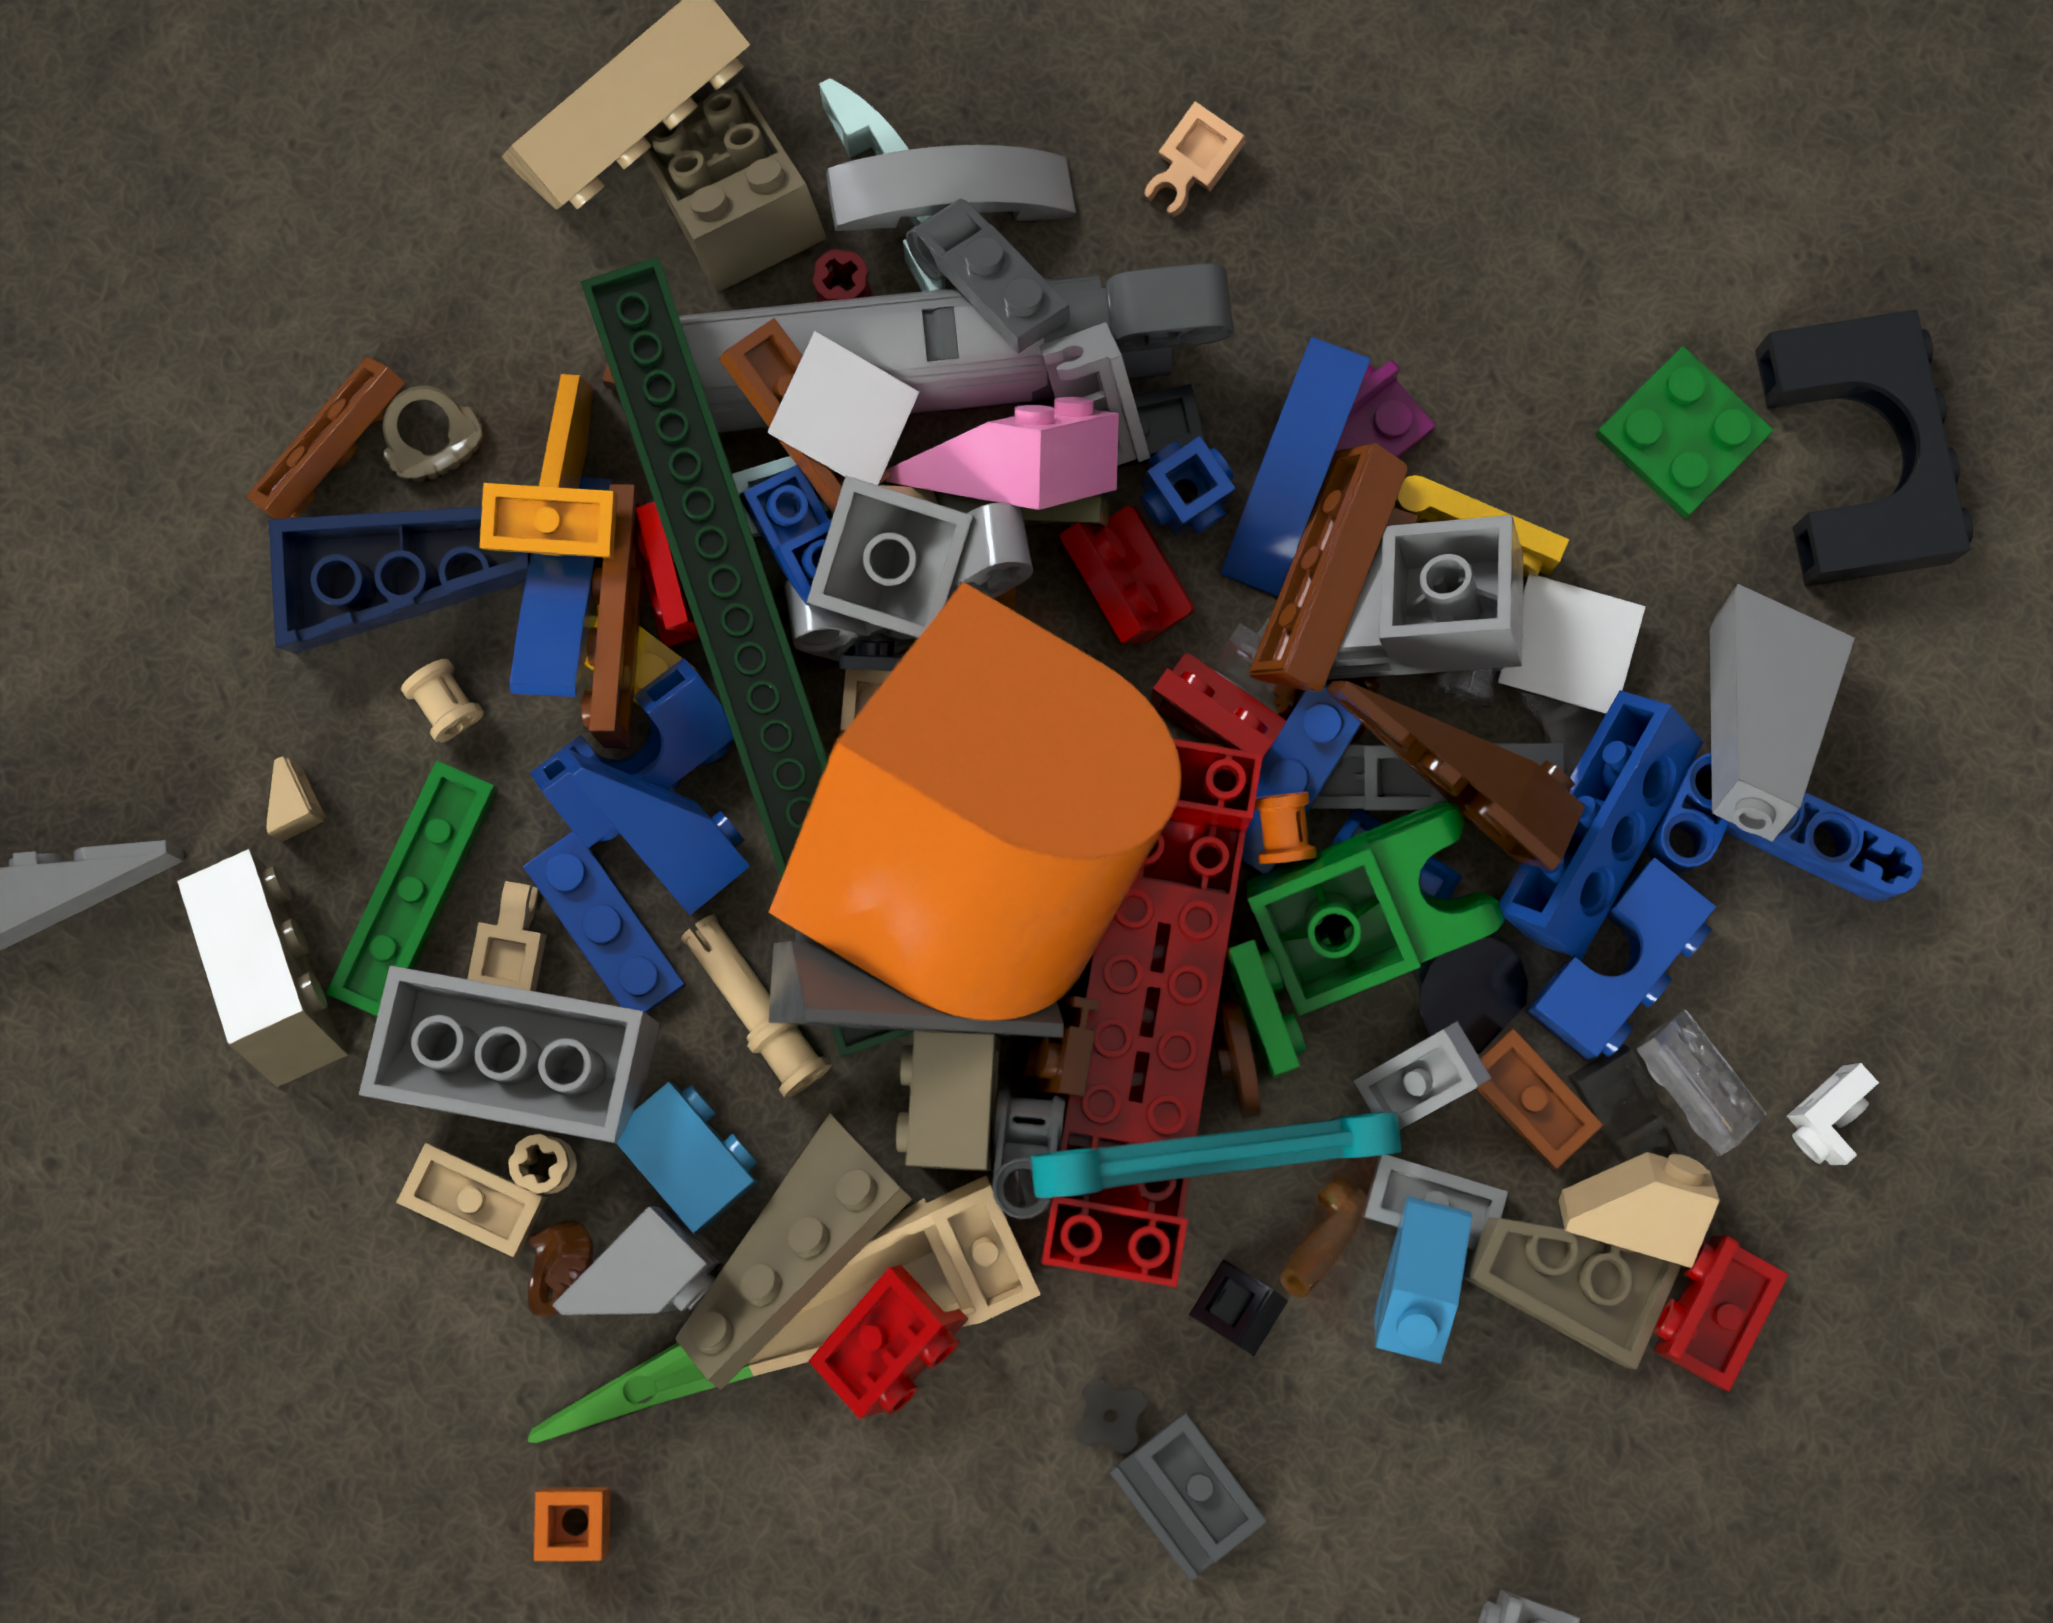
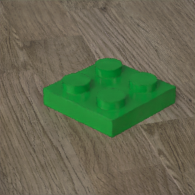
M1682 346L1598 429L1595 436L1685 520L1774 429L1689 350Z
M1254 940L1229 948L1226 961L1269 1080L1294 1072L1300 1066L1297 1056L1306 1051V1046L1294 1014L1281 1015L1275 995L1281 993L1280 989L1284 987L1271 951L1259 954Z

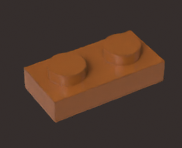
M1514 1029L1505 1033L1480 1057L1481 1062L1492 1079L1476 1089L1551 1170L1560 1167L1603 1126L1596 1116Z

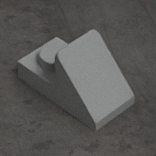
M1457 1021L1355 1079L1353 1082L1372 1113L1398 1112L1399 1129H1402L1474 1090L1492 1078Z

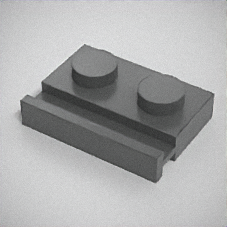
M1185 1412L1109 1470L1112 1477L1190 1582L1197 1578L1198 1574L1212 1563H1216L1267 1523L1266 1519Z

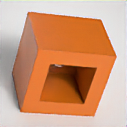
M544 1487L536 1491L534 1561H602L610 1555L611 1487ZM570 1509H580L587 1515L588 1526L583 1533H573L566 1527L565 1517Z

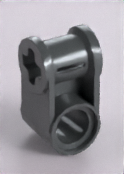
M999 1089L993 1149H996L993 1195L999 1208L1009 1216L1018 1219L1033 1218L1042 1213L1051 1201V1197L1040 1198L1030 1208L1020 1209L1014 1207L1004 1195V1184L1008 1176L1016 1170L1027 1169L1032 1171L1031 1155L1060 1151L1065 1095L1055 1094L1052 1100L1012 1097L1009 1090ZM1015 1118L1043 1120L1046 1123L1041 1126L1014 1123L1013 1121Z

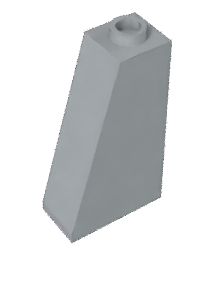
M1737 584L1710 627L1712 814L1735 824L1746 832L1757 834L1773 842L1801 807L1855 637L1740 584Z

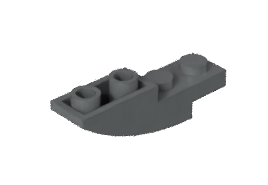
M1493 743L1535 761L1540 766L1547 760L1564 772L1565 743ZM1350 744L1311 809L1420 810L1439 802L1449 801L1385 744Z

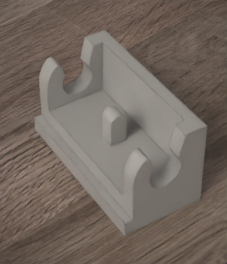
M1104 322L1039 345L1055 399L1061 397L1089 398L1093 400V409L1119 413L1117 466L1135 459L1141 462L1151 458L1124 361L1107 323Z

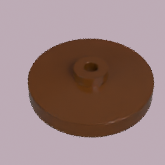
M1238 1000L1220 1003L1224 1046L1216 1047V1056L1221 1078H1231L1236 1103L1243 1119L1260 1116V1096L1256 1068L1240 1003Z

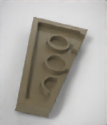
M829 1113L709 1290L681 1328L675 1340L706 1379L722 1390L912 1198L847 1129Z

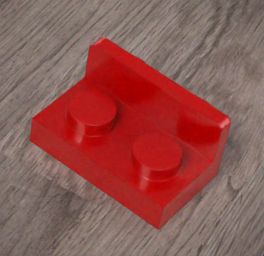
M653 501L636 508L641 528L637 533V541L645 559L644 576L660 641L668 648L673 649L700 639L655 502Z
M1126 506L1109 517L1108 527L1100 528L1089 523L1077 522L1058 535L1121 644H1146L1194 613L1195 605L1135 506Z
M1184 654L1172 671L1167 668L1152 689L1150 704L1203 742L1223 744L1224 748L1263 754L1262 761L1286 723L1284 718L1191 654Z
M902 1265L892 1266L886 1270L808 1362L859 1419L886 1411L888 1415H893L903 1408L917 1393L918 1386L914 1381L927 1366L930 1369L937 1367L957 1348L960 1341L955 1334L967 1322L968 1317L960 1309L944 1312Z

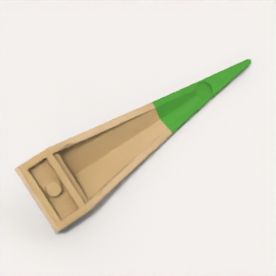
M985 1175L927 1203L923 1198L899 1212L729 1383L808 1362L872 1286L892 1266L902 1265L944 1312L960 1309L968 1317L967 1322L962 1327L982 1323L1040 1296L1041 1294L1007 1219L994 1199L993 1189L987 1176ZM677 1342L534 1427L528 1436V1442L539 1443L650 1406L715 1388L716 1386L706 1379ZM653 1396V1397H652L648 1402H646V1403H641V1404L638 1403V1402H640V1401H642V1400H644V1399H646V1398H648V1397Z

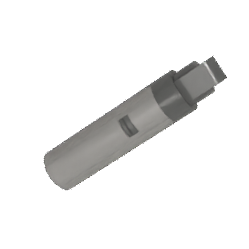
M1211 263L1123 272L1109 278L1106 286L1103 287L1099 274L1045 279L1069 304L1070 320L1019 354L957 288L679 316L718 433L769 428L718 358L728 348L773 318L777 320L802 356L814 331L919 391L910 414L1055 400L1039 345L1104 322L1107 323L1120 350L1128 379L1169 376L1172 374V347L1214 343L1224 340L1234 333L1227 270L1224 266Z

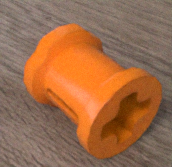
M1309 792L1256 797L1254 809L1260 812L1264 850L1258 853L1260 864L1293 862L1318 857L1317 848L1309 844L1305 805L1310 802Z

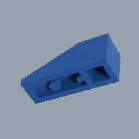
M569 749L558 757L571 776L689 915L693 914L750 867L736 850V847L743 843L745 839L722 811L710 818L701 806L692 799Z

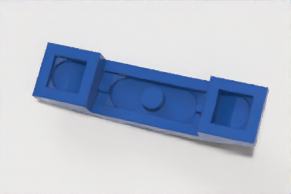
M1311 336L1220 575L1279 597L1370 363V358Z

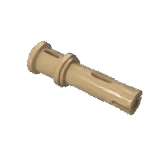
M709 915L695 924L698 928L696 932L694 929L689 928L682 935L681 940L685 945H688L750 1032L746 1039L749 1042L747 1046L751 1052L762 1054L782 1083L779 1088L784 1098L792 1097L821 1078L831 1068L832 1064L827 1057H818L797 1028V1024L769 1023L770 994L722 929L717 917Z

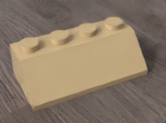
M682 0L513 143L502 155V158L554 209H559L567 201H570L576 209H579L605 186L598 178L602 171L615 160L624 170L652 146L644 137L651 129L663 121L671 130L696 109L698 105L690 96L706 82L709 81L714 89L718 90L744 67L737 56L749 47L750 44L715 0Z

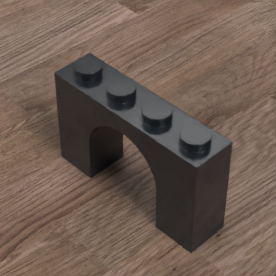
M1917 309L1770 332L1755 350L1767 409L1829 399H1846L1859 402L1875 410L1889 423L1897 436L1902 453L1900 479L1891 496L1871 503L1808 512L1792 527L1805 587L1948 565L1970 551V543L1973 538L1972 519L1969 511L1965 507H1961L1956 486L1960 474L1959 460L1955 450L1947 445L1943 427L1946 419V402L1942 391L1934 387L1930 369L1933 358V344L1929 332L1926 329H1921Z

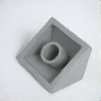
M846 475L807 603L919 638L946 604L973 516Z

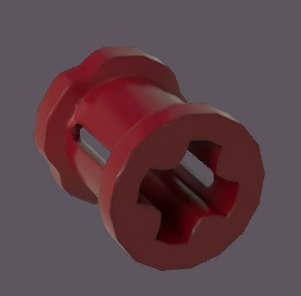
M833 249L824 253L816 261L813 284L817 291V302L871 297V287L867 281L868 268L864 260L857 253ZM832 266L833 271L829 273L828 270ZM840 279L845 285L853 283V288L845 292L839 285L832 288L831 283Z

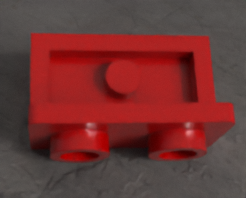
M1712 1235L1708 1243L1702 1242L1692 1268L1685 1266L1684 1276L1690 1279L1679 1301L1671 1299L1663 1308L1654 1328V1334L1660 1338L1653 1352L1721 1390L1730 1392L1789 1274L1740 1248L1739 1242L1727 1235Z

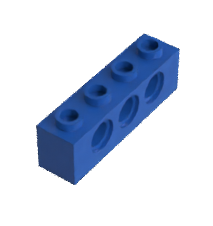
M1619 690L1570 777L1576 785L1570 793L1584 804L1585 808L1562 861L1553 871L1521 863L1499 902L1505 918L1529 940L1571 958L1576 957L1580 961L1582 960L1672 800L1686 769L1693 762L1704 743L1672 705Z

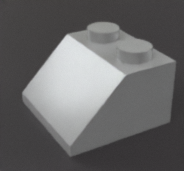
M649 1206L552 1306L561 1315L663 1313L674 1311L677 1308L681 1312L687 1308L692 1310L699 1304L714 1282L715 1278L711 1273L721 1262L667 1208Z

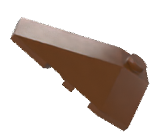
M1333 681L1325 690L1447 801L1459 805L1462 814L1514 861L1551 871L1562 861L1585 805L1570 793L1576 785L1556 765L1545 760L1540 766L1535 761L1349 681Z

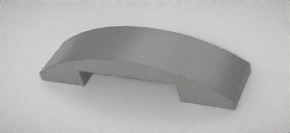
M1000 145L927 147L870 156L830 167L826 172L835 231L896 228L900 217L934 215L958 199L966 200L978 213L1013 211L1015 222L1058 220L1071 218L1076 215L1066 157L1036 149Z

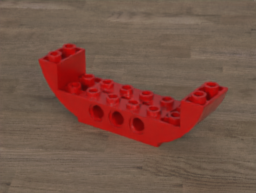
M1173 739L1179 758L1181 775L1180 790L1175 808L1092 955L1085 998L1100 1001L1099 1011L1088 1013L1086 1029L1094 1030L1095 1035L1084 1097H1068L1060 1151L1104 1148L1197 1136L1245 834L1253 819L1263 754ZM1190 1178L1106 1188L1099 1192L1081 1195L1052 1197L1041 1264L1177 1287L1188 1219L1184 1218Z

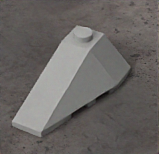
M166 840L90 846L76 849L73 851L74 861L64 862V856L60 854H36V851L13 853V858L9 860V867H0V951L183 862V848Z

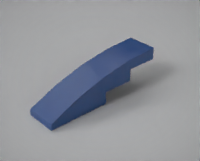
M581 477L579 489L609 491V486L613 484V480ZM531 553L509 683L511 694L576 697L587 657L588 632L591 627H595L598 616L597 605L594 602L592 593L593 572L595 567H603V558L569 555L549 556Z

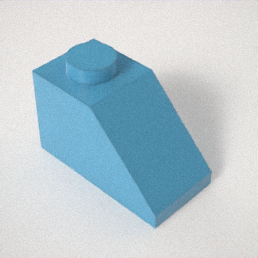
M1407 1196L1375 1308L1376 1348L1441 1364L1459 1304L1472 1212Z

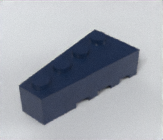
M482 506L269 520L275 647L291 653L302 652L526 582L531 553L481 549Z

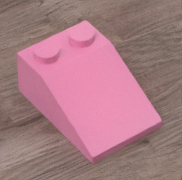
M1083 397L1056 398L1054 400V408L1042 405L1015 407L1014 417L987 422L888 468L887 471L891 476L886 479V482L998 503H1010V505L1037 510L1117 490L1119 413L1093 409V400Z

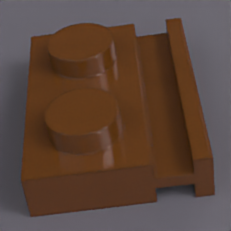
M1078 996L1064 997L1057 1001L1064 1023L1063 1037L1026 1039L1021 1046L1017 1062L1018 1076L1024 1078L1021 1093L1042 1097H1054L1055 1094L1065 1095V1097H1084L1095 1035V1031L1086 1029L1088 1013L1099 1011L1100 1001Z

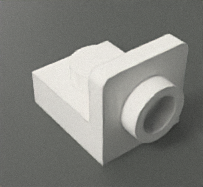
M1862 1063L1841 1066L1787 1115L1789 1120L1798 1128L1792 1134L1794 1141L1816 1163L1821 1164L1826 1160L1830 1165H1847L1857 1156L1832 1125L1835 1123L1838 1128L1846 1126L1856 1119L1869 1105L1864 1096L1879 1082Z

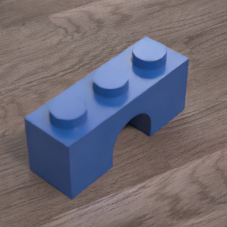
M685 658L634 694V698L645 711L649 720L647 740L638 752L624 759H608L595 752L581 734L530 772L541 792L587 849L598 841L605 842L616 837L620 832L559 760L558 757L569 749L675 792L681 783V778L700 764L707 765L718 760L731 747V741L734 737L723 706Z
M1656 858L1651 859L1638 869L1618 894L1606 915L1607 918L1622 929L1629 941L1630 958L1624 971L1619 976L1600 975L1574 957L1561 965L1524 1012L1583 1060L1595 1058L1601 1052L1610 1057L1631 1033L1633 1027L1625 1021L1640 1002L1647 1008L1650 1007L1671 983L1672 977L1665 971L1679 953L1686 958L1690 957L1710 934L1712 928L1704 922L1716 906Z

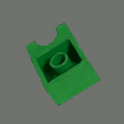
M1443 801L1427 806L1317 852L1318 857L1293 861L1246 881L1248 901L1274 957L1298 1016L1421 967L1420 963L1498 931L1505 920V915L1500 903L1494 897L1483 892H1474L1457 898L1444 899L1430 895L1419 885L1420 872L1426 861L1439 850L1452 845L1460 839L1465 821L1459 805ZM1326 915H1343L1341 918L1343 928L1337 932L1329 933L1327 925L1320 928L1316 926L1322 923V918Z

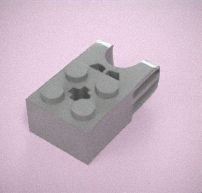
M1512 515L1386 526L1327 679L1521 667L1524 555Z

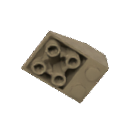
M741 82L725 90L716 91L705 100L697 103L698 107L671 130L661 121L644 135L652 146L642 155L701 267L717 293L827 239L805 181Z

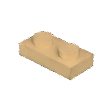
M425 1143L396 1203L516 1258L519 1257L547 1197L519 1187L515 1182L431 1143Z

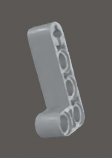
M992 503L967 513L972 515L973 518L947 601L963 582L994 599L1031 577L1033 567L1021 508L1010 505V503ZM789 580L785 583L784 589L794 647L799 651L839 661L840 654L855 652V641L894 642V653H899L913 645L918 639L816 605L809 604L806 606Z

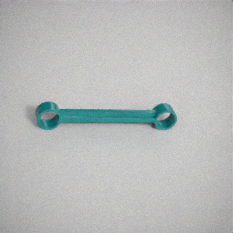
M1376 1112L1334 1117L1330 1120L1104 1148L1040 1153L1031 1155L1034 1195L1037 1198L1094 1193L1106 1188L1329 1159L1394 1154L1402 1152L1398 1112Z

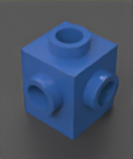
M1200 436L1184 447L1178 441H1175L1161 449L1147 461L1150 469L1147 470L1141 483L1146 493L1140 496V500L1148 515L1158 527L1161 528L1168 524L1175 536L1191 527L1194 533L1198 535L1227 515L1222 505L1229 500L1236 489L1231 482L1234 480L1233 473L1220 452L1215 448L1209 450ZM1179 483L1191 485L1195 491V499L1185 504L1174 486Z

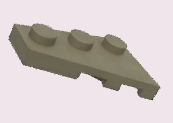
M1488 1218L1463 1273V1278L1618 1365L1637 1370L1682 1265L1565 1231V1229L1502 1218Z

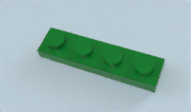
M436 760L325 994L378 1016L389 967L396 966L415 969L499 790L496 786Z

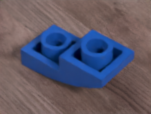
M795 465L743 491L739 497L774 559L807 606L809 605L807 599L832 519H828L808 479L800 468Z

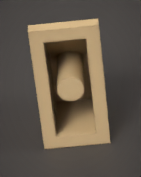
M1646 1152L1563 1189L1558 1201L1565 1231L1692 1268L1720 1199L1710 1170H1707L1700 1162L1680 1154H1671L1666 1158Z

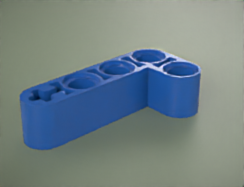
M1711 753L1697 758L1686 769L1672 800L1648 841L1651 859L1656 858L1675 874H1684L1709 861L1717 851L1726 832L1864 899L1872 901L1888 900L1914 888L1921 879L1923 870L1921 855L1916 847L1906 839L1806 792L1800 809L1773 842L1757 834L1746 832L1735 824L1712 814V800L1700 795L1695 783L1697 772H1705L1712 775ZM1816 827L1825 828L1834 836L1837 847L1833 857L1822 854L1815 846L1813 835ZM1672 828L1684 829L1693 838L1695 850L1691 858L1679 856L1673 851L1669 841ZM1856 857L1862 859V861L1850 866V863ZM1883 857L1889 860L1886 870L1895 875L1894 878L1888 881L1881 879L1883 868L1873 863Z

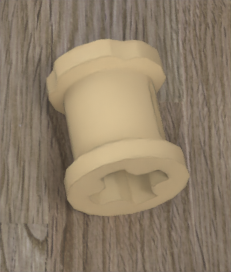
M440 659L422 667L407 678L401 687V691L407 699L416 700L433 726L430 730V735L435 742L440 743L449 741L479 721L484 714L483 709L478 703H470L452 676L455 667L449 659Z
M543 1134L530 1135L519 1141L508 1162L510 1175L515 1184L536 1194L548 1195L562 1191L572 1182L577 1170L576 1154L571 1146L560 1138ZM538 1149L543 1153L557 1156L558 1163L549 1168V1180H546L544 1176L530 1173L529 1166L538 1161V1154L536 1152Z

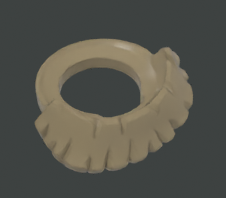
M415 386L403 390L391 400L384 413L383 434L387 447L383 451V460L385 463L390 464L388 469L391 472L396 471V476L401 480L409 481L412 479L413 482H422L427 477L430 480H435L439 474L443 476L448 474V470L458 469L461 463L470 460L473 456L472 452L476 453L480 448L479 444H481L484 436L482 431L483 424L479 423L481 420L480 416H477L475 408L460 406L450 394L442 389L432 386ZM430 400L440 405L446 412L449 419L448 437L450 440L449 444L440 452L425 455L420 450L407 445L400 437L397 429L398 417L402 409L410 402Z

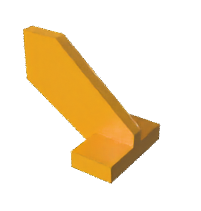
M561 374L539 486L483 483L480 532L481 549L538 553L549 556L569 555L614 558L618 494L614 491L579 489L588 450L593 386L580 375Z

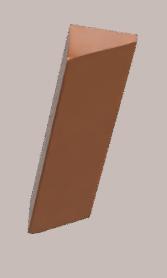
M1377 443L1335 452L1251 665L1249 676L1255 680L1305 691H1321L1324 688L1407 473L1406 463Z

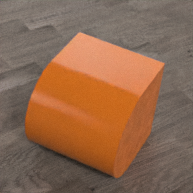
M963 582L837 740L768 913L909 998L937 1011L957 1017L989 1021L1008 1020L1037 1013L1060 1000L1080 978L1175 808L1180 790L1181 775L1179 758L1172 736L1155 708L1132 684L1118 673Z

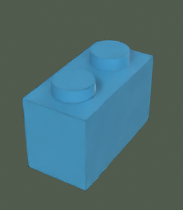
M668 1081L632 1113L617 1145L693 1234H701L759 1183L758 1179L750 1171L759 1162L734 1133L725 1141L708 1122L717 1113L692 1084L682 1092L676 1084Z

